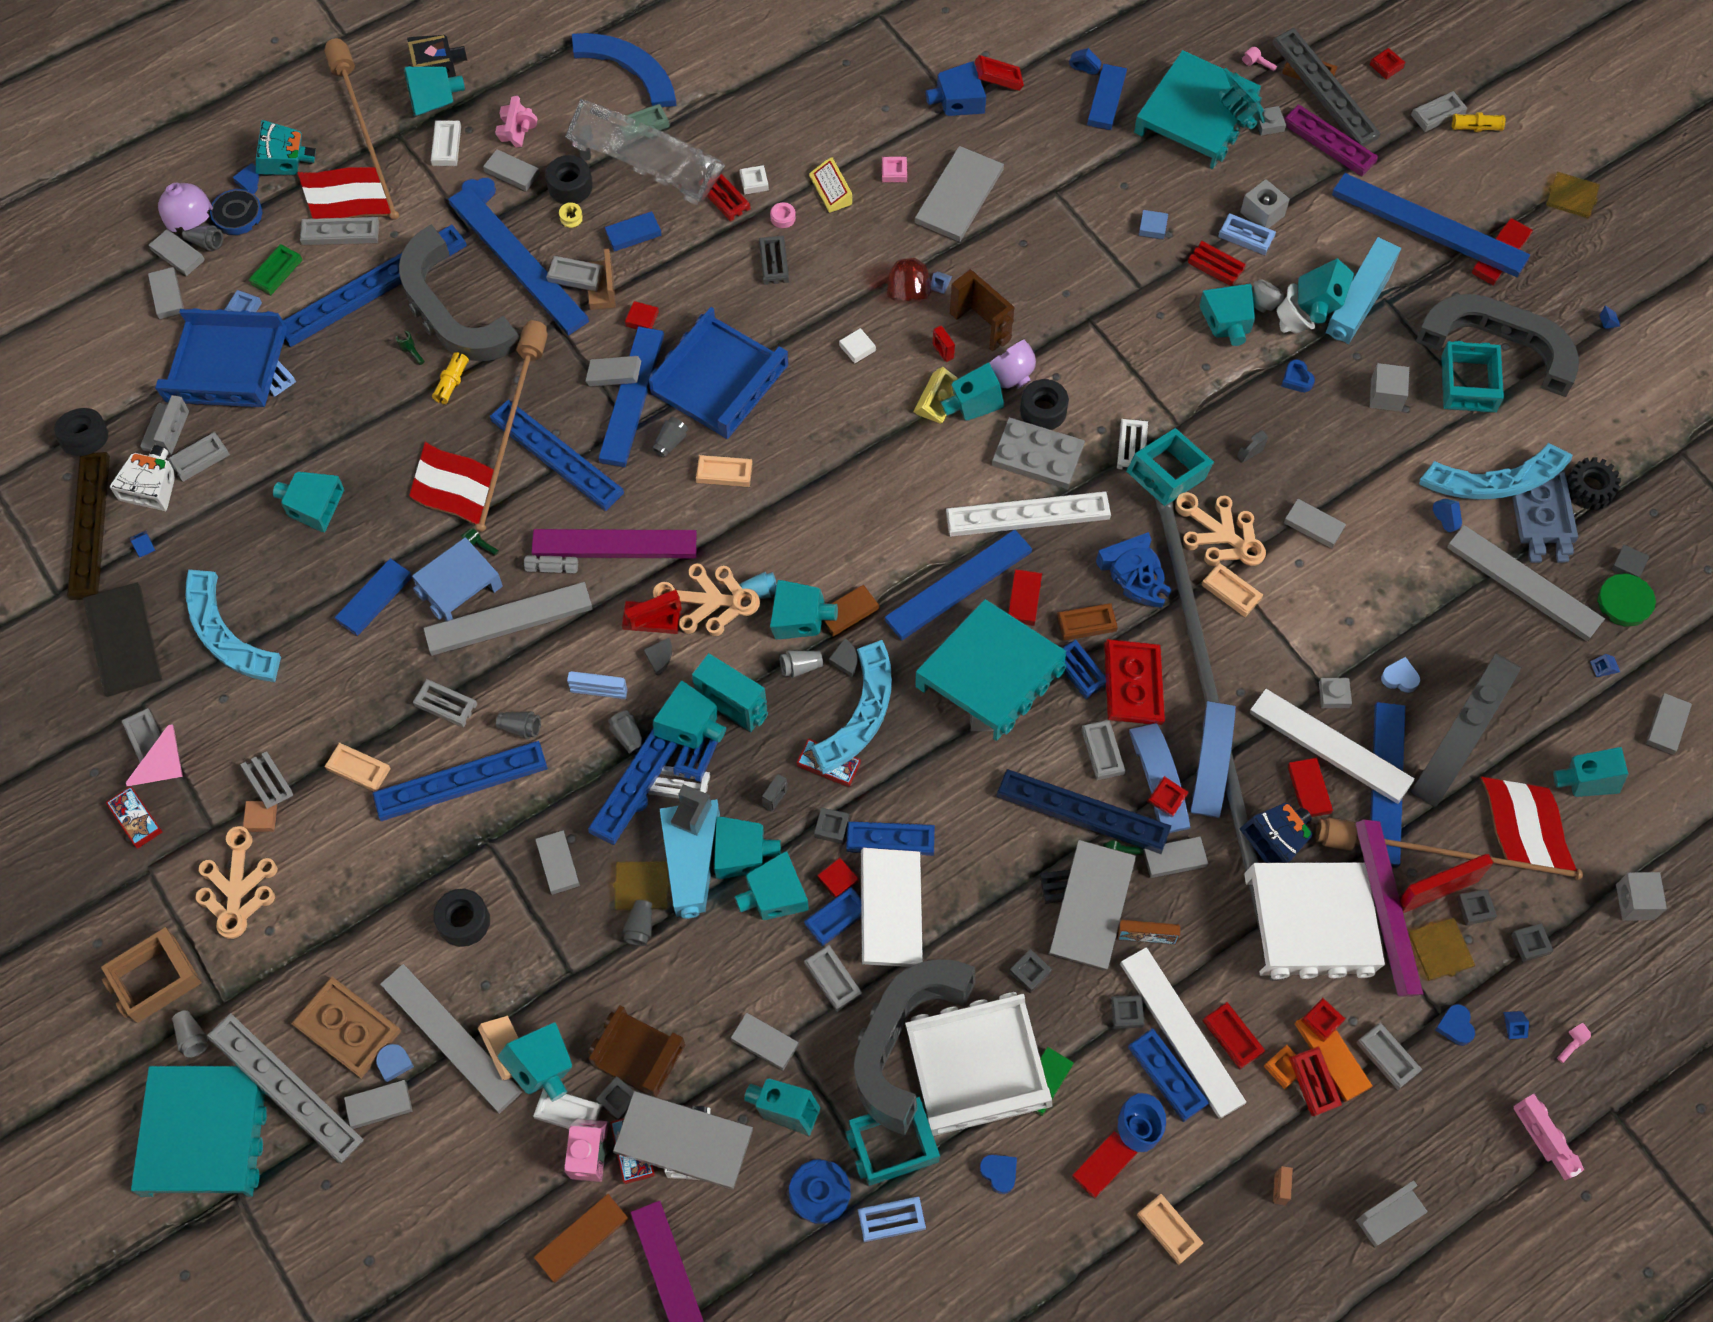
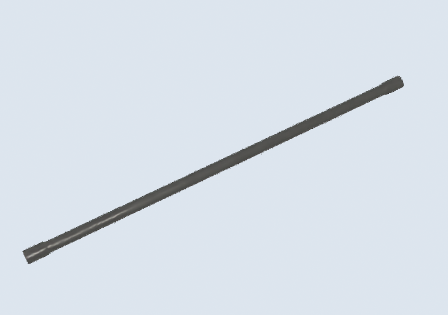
M1155 498L1165 532L1205 704L1207 701L1220 703L1175 520L1173 501L1164 506ZM1231 751L1225 788L1246 872L1254 863H1258L1256 850L1239 829L1248 822V817ZM1249 885V889H1250V893H1251V897H1252V901H1253V905H1254V910H1255V914H1256V918H1257V922H1258V926H1259V931H1260V925H1259V919H1258V912H1257V906H1256V900H1255L1254 887H1253V885ZM1269 975L1270 981L1282 980V979H1272V978H1271V975Z

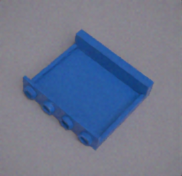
M710 307L705 314H701L698 317L691 331L686 332L682 336L679 345L674 350L668 352L662 365L652 371L649 377L651 394L728 439L788 367V351L779 346L773 352L716 319L714 308Z
M180 309L179 313L185 320V325L168 379H158L155 387L164 401L169 403L173 395L182 397L186 404L265 407L287 332V327L280 315L271 311L264 313L246 310Z

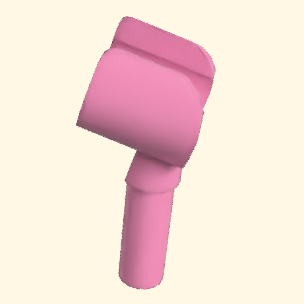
M1257 47L1248 49L1242 58V61L1248 66L1257 62L1272 71H1275L1277 68L1276 65L1261 56V52Z
M1584 1023L1569 1031L1574 1041L1557 1057L1560 1062L1564 1063L1575 1049L1590 1039L1591 1032Z

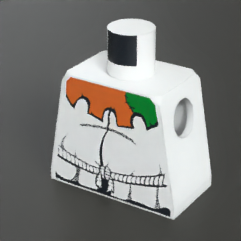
M154 445L149 456L138 453L131 454L110 485L118 501L162 511L167 510L175 480V471L169 461L165 460L168 450Z

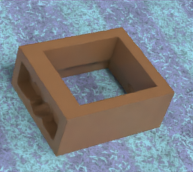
M166 927L101 966L106 975L102 979L105 987L111 994L116 993L120 1000L116 1002L118 1010L124 1018L130 1016L137 1023L202 983L177 939ZM165 950L181 978L136 1005L121 977Z

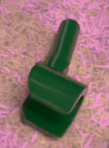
M404 331L407 337L405 340H399L396 336L400 350L408 351L418 364L422 365L425 361L416 351L410 332Z
M473 528L468 529L461 535L462 539L466 537L473 546L477 543L494 556L499 552L498 549L481 539L479 533Z
M1114 840L1103 844V847L1120 852L1143 855V848L1121 845Z

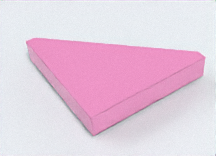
M173 724L168 725L126 781L127 786L183 777Z

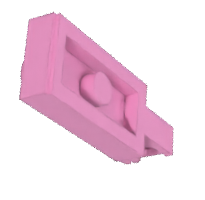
M1534 1094L1514 1106L1513 1109L1547 1162L1552 1160L1565 1181L1584 1170L1578 1155L1573 1154L1572 1150H1569L1564 1134L1555 1127L1548 1116L1547 1108Z

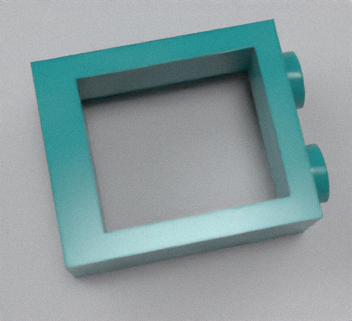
M1448 341L1441 355L1443 409L1497 413L1504 399L1501 345ZM1453 362L1487 364L1489 388L1454 386Z
M1174 428L1136 452L1126 472L1160 503L1166 506L1177 499L1180 494L1189 491L1204 481L1214 461L1179 430ZM1168 450L1190 471L1175 480L1153 458Z
M708 653L692 674L694 689L715 703L717 712L752 732L756 725L761 726L768 715L765 688Z
M920 1097L916 1098L917 1111L912 1119V1123L924 1156L873 1172L860 1132L881 1124L869 1114L849 1120L850 1130L845 1131L850 1149L856 1148L860 1160L855 1161L860 1179L866 1178L868 1186L939 1163L940 1154Z

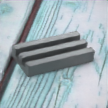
M784 236L759 238L764 285H768L769 281L779 284V280L789 283ZM775 243H780L783 273H778ZM765 244L770 245L773 274H768Z

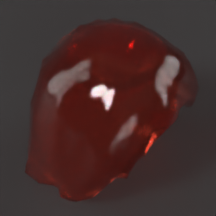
M917 258L897 260L889 272L888 297L892 300L899 299L901 301L927 299L931 293V282L926 265Z

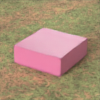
M882 157V182H907V157Z

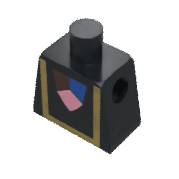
M447 36L407 37L413 67H446L448 78L456 76L453 63L467 61L465 47L450 48Z

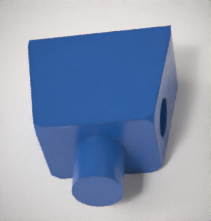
M974 61L940 72L937 75V88L926 90L925 92L928 105L941 103L947 116L985 113L986 95L981 80L978 78Z

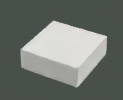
M764 165L739 169L744 195L769 191Z
M861 328L839 341V346L854 364L876 351L875 344Z

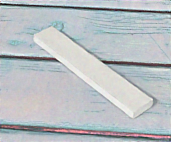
M1107 492L946 509L950 537L1109 520L1111 517Z
M1265 689L1250 710V714L1397 804H1399L1414 782L1415 778Z
M1147 947L1121 961V967L1139 995H1141L1144 1003L1195 1083L1209 1101L1218 1119L1245 1105L1246 1100Z

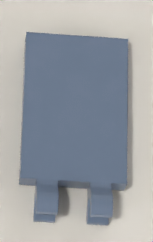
M1562 470L1543 485L1512 496L1520 542L1529 543L1530 563L1542 562L1541 555L1546 554L1544 543H1556V560L1558 563L1569 562L1568 555H1573L1574 553L1572 543L1577 541L1578 533L1565 470Z

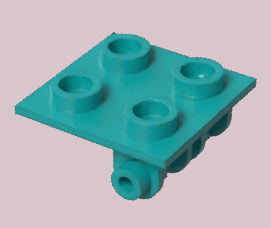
M1225 68L1224 71L1230 88L1220 91L1218 94L1220 97L1219 101L1229 109L1230 113H1234L1233 116L1245 128L1253 129L1257 125L1258 119L1264 124L1265 120L1262 115L1264 109L1259 104V96L1253 89L1247 90L1243 86L1245 83L1236 72L1232 74Z

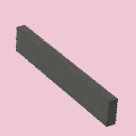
M1295 28L1274 38L1273 45L1348 137L1363 147L1380 137L1381 133Z

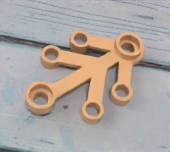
M1185 492L1178 496L1175 504L1177 513L1183 517L1191 516L1213 532L1198 534L1196 532H1187L1182 542L1185 549L1195 550L1198 545L1229 543L1234 547L1233 549L1219 550L1216 547L1207 549L1204 556L1205 562L1210 566H1216L1222 560L1240 559L1244 564L1256 566L1263 562L1266 550L1263 544L1255 539L1253 529L1254 515L1251 512L1243 511L1237 518L1238 527L1243 529V540L1235 534L1231 513V498L1220 496L1216 500L1215 510L1220 513L1221 523H1219L1197 507L1198 499L1194 494ZM1219 503H1226L1228 507H1222ZM1187 505L1190 509H1185L1182 506ZM1247 518L1250 522L1245 523L1241 519ZM1187 539H1194L1195 543H1189ZM1247 552H1254L1256 556L1249 555ZM1214 554L1217 556V559H1212L1209 555Z
M698 563L693 564L688 572L691 579L698 582L706 593L677 590L681 603L703 604L690 615H685L680 619V628L686 634L694 633L698 623L720 606H727L729 608L719 617H713L707 621L706 628L712 636L721 635L724 631V626L738 615H752L760 606L758 594L752 589H742L733 578L731 569L727 566L718 567L715 576L718 582L726 585L733 595L721 594L707 576L703 565ZM696 570H702L699 576H693ZM728 572L729 574L726 578H720L721 573ZM661 582L655 586L653 596L655 598L675 590V588L669 582ZM745 600H751L750 605L746 607L742 606V603ZM687 621H692L693 624L691 627H684ZM713 624H720L717 630H711Z
M242 826L233 827L226 835V842L233 850L230 881L219 872V868L214 861L205 860L199 865V873L203 878L211 880L228 897L226 910L216 901V895L210 888H201L196 893V901L202 907L208 908L218 918L216 923L217 931L227 939L241 936L246 930L247 918L261 906L272 904L275 899V894L270 887L261 886L256 890L255 896L240 908L241 898L263 878L273 877L278 870L277 865L272 859L265 858L243 880L245 852L252 844V836ZM240 838H245L244 843L236 845ZM266 865H272L268 872H263V868ZM213 866L212 872L204 873L207 867ZM264 892H269V897L267 899H260L261 895ZM205 894H210L209 900L201 901ZM237 921V925L234 928L228 929L230 922Z

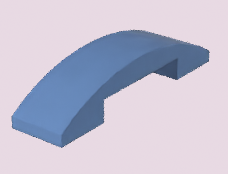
M1206 702L1202 729L1203 737L1190 811L1192 814L1220 817L1229 768L1236 706Z
M1158 724L1129 729L1137 757L1140 756L1151 794L1164 776L1181 787L1173 758ZM1185 799L1173 817H1170L1154 806L1153 809L1157 821L1172 825L1170 833L1190 828Z

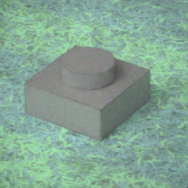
M1280 107L1265 108L1264 112H1262L1265 123L1263 124L1259 119L1257 120L1260 135L1284 132L1286 123Z
M1349 678L1320 679L1321 708H1350L1352 699Z

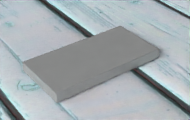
M959 146L916 215L915 223L960 242L1004 170V164Z
M1081 840L1078 841L1049 955L1108 970L1136 858L1135 855Z
M634 1091L613 1152L734 1190L753 1127Z

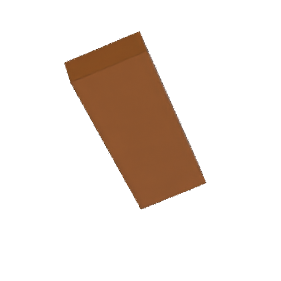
M607 1194L534 1256V1258L550 1279L556 1283L629 1219L611 1196Z

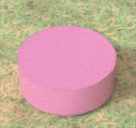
M784 202L775 204L770 211L772 224L778 228L792 226L796 219L794 207Z

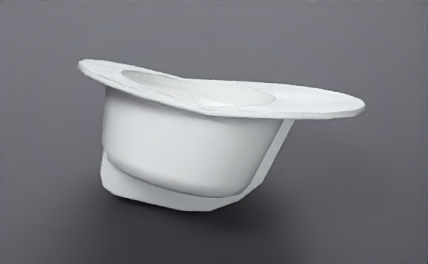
M1290 284L1287 289V297L1277 308L1281 331L1283 333L1291 331L1297 334L1308 328L1315 329V324L1311 321L1310 316L1298 305V285Z

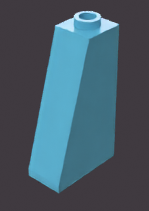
M1379 237L1376 239L1351 282L1344 305L1333 313L1326 330L1327 334L1347 344L1351 342L1389 281L1401 251L1400 247Z
M717 799L711 800L712 806L697 836L672 826L671 820L678 806L660 809L676 917L682 916V918L689 919L697 917L699 913L706 911L716 842V818L720 817Z

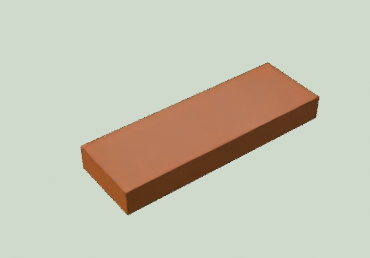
M1302 1018L1295 1022V1026L1310 1049L1320 1047L1335 1088L1345 1103L1371 1089L1373 1085L1337 1030L1323 1042L1301 1021Z

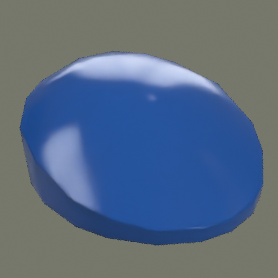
M1138 1093L1130 1097L1123 1104L1118 1116V1131L1122 1141L1129 1148L1137 1152H1147L1157 1145L1165 1132L1166 1114L1161 1102L1154 1096Z

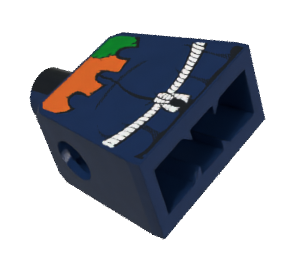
M1283 803L1254 816L1239 829L1265 863H1288L1312 837V832L1307 827L1312 818L1305 808H1299L1295 811L1289 803Z

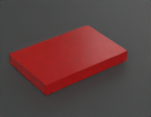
M1107 639L1104 643L1108 720L1143 724L1157 723L1162 725L1165 722L1161 645Z
M1481 855L1409 885L1400 898L1403 913L1478 883L1494 863L1490 855Z

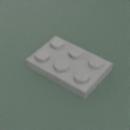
M1009 417L992 460V466L1068 489L1084 448L1085 440Z

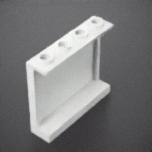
M1254 863L1244 873L1246 885H1253L1264 950L1266 966L1260 970V976L1271 975L1272 979H1284L1290 975H1300L1302 979H1311L1318 975H1328L1329 978L1335 979L1345 977L1347 974H1357L1358 978H1368L1374 976L1375 972L1385 965L1365 863Z
M1016 992L1001 995L999 1000L996 1001L978 1000L972 1002L970 1007L959 1010L958 1007H949L941 1010L939 1015L929 1017L928 1014H921L912 1017L911 1022L905 1023L933 1136L1052 1107V1098L1046 1083L1024 994L1017 995Z

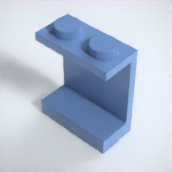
M466 537L412 575L416 584L413 588L415 593L422 601L427 599L431 603L430 609L439 620L444 618L446 621L453 620L451 611L484 587L488 586L494 593L503 587L499 574Z

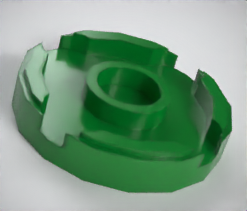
M1616 574L1608 578L1599 589L1597 598L1601 612L1603 614L1606 613L1610 617L1609 620L1613 623L1625 627L1642 624L1655 610L1656 604L1654 591L1648 583L1638 576L1631 574Z

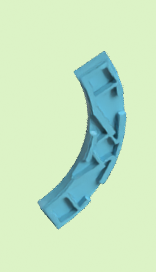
M1548 443L1538 454L1525 461L1523 465L1511 470L1507 468L1489 471L1486 474H1471L1468 471L1451 468L1434 461L1420 478L1419 485L1459 498H1504L1518 495L1543 485L1560 473L1572 460L1573 455Z
M188 570L185 595L189 617L195 632L205 647L219 661L234 671L255 679L275 682L281 660L280 654L258 649L243 643L235 637L226 627L219 614L216 601V584L218 579L216 572Z
M883 640L857 649L856 654L863 673V691L850 721L831 737L812 746V752L822 774L840 767L861 752L877 733L884 720L891 696L892 678L891 664Z

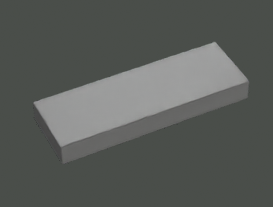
M378 217L302 219L300 242L302 245L378 243L379 220Z

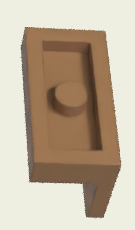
M609 248L604 249L605 260L589 262L603 265L604 267L597 292L588 290L590 310L616 308L613 266Z

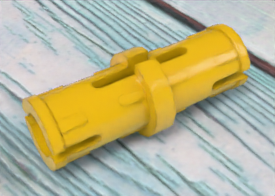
M1476 112L1475 115L1455 113L1452 117V130H1474V132L1480 133L1482 130L1503 131L1505 127L1504 115H1483L1482 112Z
M455 352L446 370L441 372V380L432 394V398L436 402L440 403L442 398L441 403L447 404L455 386H459L461 382L460 376L469 362V359L464 354H461L460 358H458L460 354Z

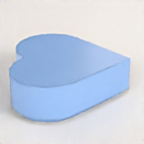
M1405 657L1386 667L1382 673L1381 681L1388 688H1399L1403 692L1410 693L1418 687L1420 677Z

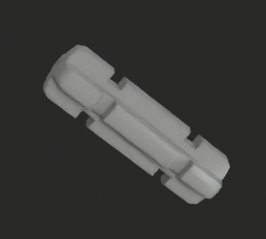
M527 555L524 559L525 571L536 572L537 569H540V572L562 573L563 570H566V573H576L578 571V559L576 557L562 559V556H540V558H537L536 555Z

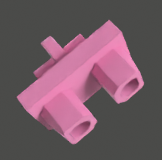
M519 96L511 97L510 105L501 106L500 118L506 124L497 126L495 134L501 142L511 141L515 148L522 147L525 132H528V129L535 128L538 119L532 113V109L521 105Z

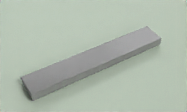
M1465 525L1447 547L1587 642L1605 619Z
M582 582L424 628L430 654L433 656L593 610L586 584Z
M404 964L380 984L499 1114L522 1093L521 1089L511 1079L502 1080L493 1059Z
M231 1013L207 1035V1038L340 1165L363 1143V1138Z

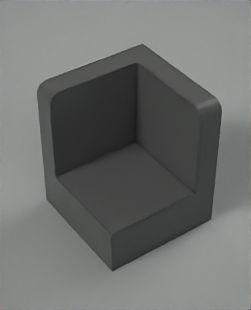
M683 784L678 793L680 804L671 820V824L697 836L712 806L709 794Z

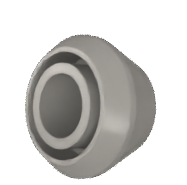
M1263 279L1253 283V304L1257 310L1263 313L1266 310L1272 311L1283 302L1284 293L1276 286Z

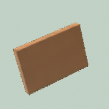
M331 977L291 1023L296 1029L360 1079L376 1062L379 1051L383 1047L390 1045L401 1032L399 1027L334 977Z

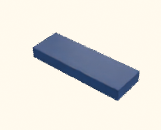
M1103 64L1088 118V126L1107 130L1112 129L1127 68Z
M390 558L335 617L336 621L358 636L412 578L411 572Z
M848 822L847 852L861 853L863 848L917 851L920 852V855L934 856L935 825Z
M1153 1028L1129 1044L1128 1049L1183 1122L1209 1104V1101Z

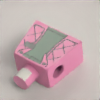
M577 1119L570 1125L565 1161V1173L570 1179L602 1182L609 1122Z

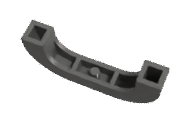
M432 224L418 232L408 242L402 252L399 273L406 296L410 302L408 306L416 318L420 316L424 320L422 324L430 336L435 335L441 344L453 354L459 352V357L461 354H464L469 360L473 361L495 360L514 352L517 349L519 336L504 316L480 328L465 327L455 321L425 282L430 269L450 256L446 242Z
M1462 294L1439 302L1427 314L1416 339V342L1441 351L1445 339L1451 331L1460 327H1474L1527 346L1539 353L1545 362L1546 374L1541 388L1564 397L1567 396L1574 384L1579 368V357L1575 344L1570 336L1556 323L1528 310H1523L1503 301L1481 295Z
M1495 653L1410 793L1437 807L1522 668L1521 666Z
M945 959L918 963L901 972L889 984L880 1003L876 1002L873 1005L870 1014L871 1021L867 1028L864 1027L858 1037L859 1046L855 1055L854 1072L858 1094L864 1108L882 1126L906 1135L917 1111L916 1094L891 1085L882 1074L883 1068L910 1012L918 1004L931 999L947 1000L965 1007L976 983L974 966Z

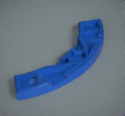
M590 33L572 34L574 58L610 59L619 63V66L640 78L649 94L652 106L660 104L661 107L677 106L675 92L667 73L647 52L632 43L607 35Z

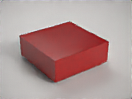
M1387 48L1372 58L1369 65L1387 80L1402 70L1406 62L1390 48Z
M634 301L625 320L626 327L652 329L659 313L658 307Z
M941 325L933 331L932 345L943 360L948 362L954 359L955 343Z
M1164 776L1149 797L1148 802L1170 817H1173L1189 792Z
M841 858L817 875L818 880L834 898L859 882V878Z
M1322 998L1301 1021L1324 1042L1346 1018Z

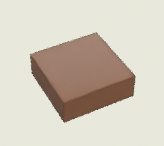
M246 801L243 827L249 832H274L277 804L266 809L262 801Z
M1281 1166L1275 1173L1274 1204L1286 1205L1291 1200L1293 1168Z

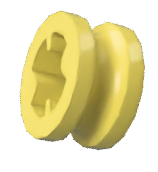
M566 203L559 210L560 221L565 227L573 228L581 224L583 216L579 205ZM567 213H572V215L575 213V217L570 218L568 216L567 218Z

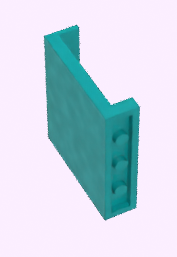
M1182 50L1137 115L1134 133L1143 137L1147 129L1153 130L1211 157L1210 168L1213 169L1218 161L1222 162L1226 157L1229 144L1234 145L1240 127H1245L1233 116L1234 113H1230L1229 109L1219 101L1220 97L1218 94L1220 91L1230 88L1224 69ZM1241 77L1245 83L1243 86L1247 90L1253 89L1259 96L1261 85Z
M985 599L916 671V688L925 693L931 687L994 730L993 739L997 741L1003 734L1007 735L1013 729L1015 720L1020 715L1024 716L1028 713L1037 696L1042 697L1046 693L1050 682L1055 677L1059 678L1063 674L1067 666L1065 664L1066 651Z
M149 1066L131 1191L140 1197H153L154 1193H243L247 1197H253L254 1188H257L259 1184V1169L256 1166L257 1158L263 1152V1139L260 1137L261 1125H265L267 1119V1109L264 1106V1099L267 1094L238 1066Z

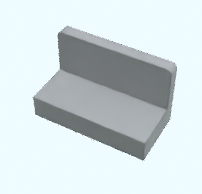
M172 395L168 405L157 404L140 445L142 450L150 452L154 445H158L168 450V455L172 456L189 413L182 397Z
M1414 1180L1356 1220L1374 1247H1377L1428 1212L1413 1192V1189L1418 1186Z

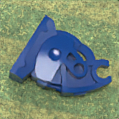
M1149 532L1098 551L1096 559L1098 567L1101 571L1110 570L1113 581L1123 587L1124 596L1140 604L1163 607L1166 599L1159 598L1157 594L1163 593L1168 597L1171 588L1163 584L1165 577L1160 560L1156 553L1149 548L1151 544Z

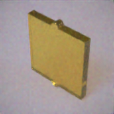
M1557 171L1553 185H1550L1548 189L1550 194L1546 206L1589 219L1593 206L1598 201L1596 196L1600 184Z
M667 861L617 862L616 882L613 883V888L616 890L615 910H632L635 900L651 902V909H667V889L670 888Z
M1454 918L1435 924L1429 922L1425 927L1408 932L1428 981L1447 975L1453 977L1457 972L1475 967V963Z

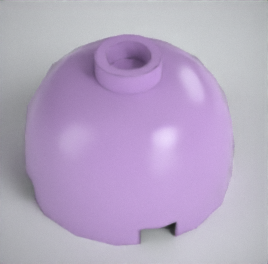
M189 183L170 184L166 187L158 202V211L166 228L172 232H177L175 228L179 227L186 231L199 226L209 217L207 211L209 209L212 211L213 209L203 190Z
M1023 339L989 363L1001 388L1008 389L1016 385L1020 389L1031 381L1029 375L1035 369L1036 358L1029 343Z

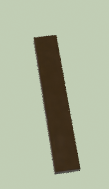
M107 452L92 453L80 456L67 592V597L70 600L98 599L110 456Z

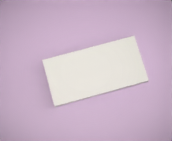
M863 848L861 850L862 964L911 967L923 962L920 852Z

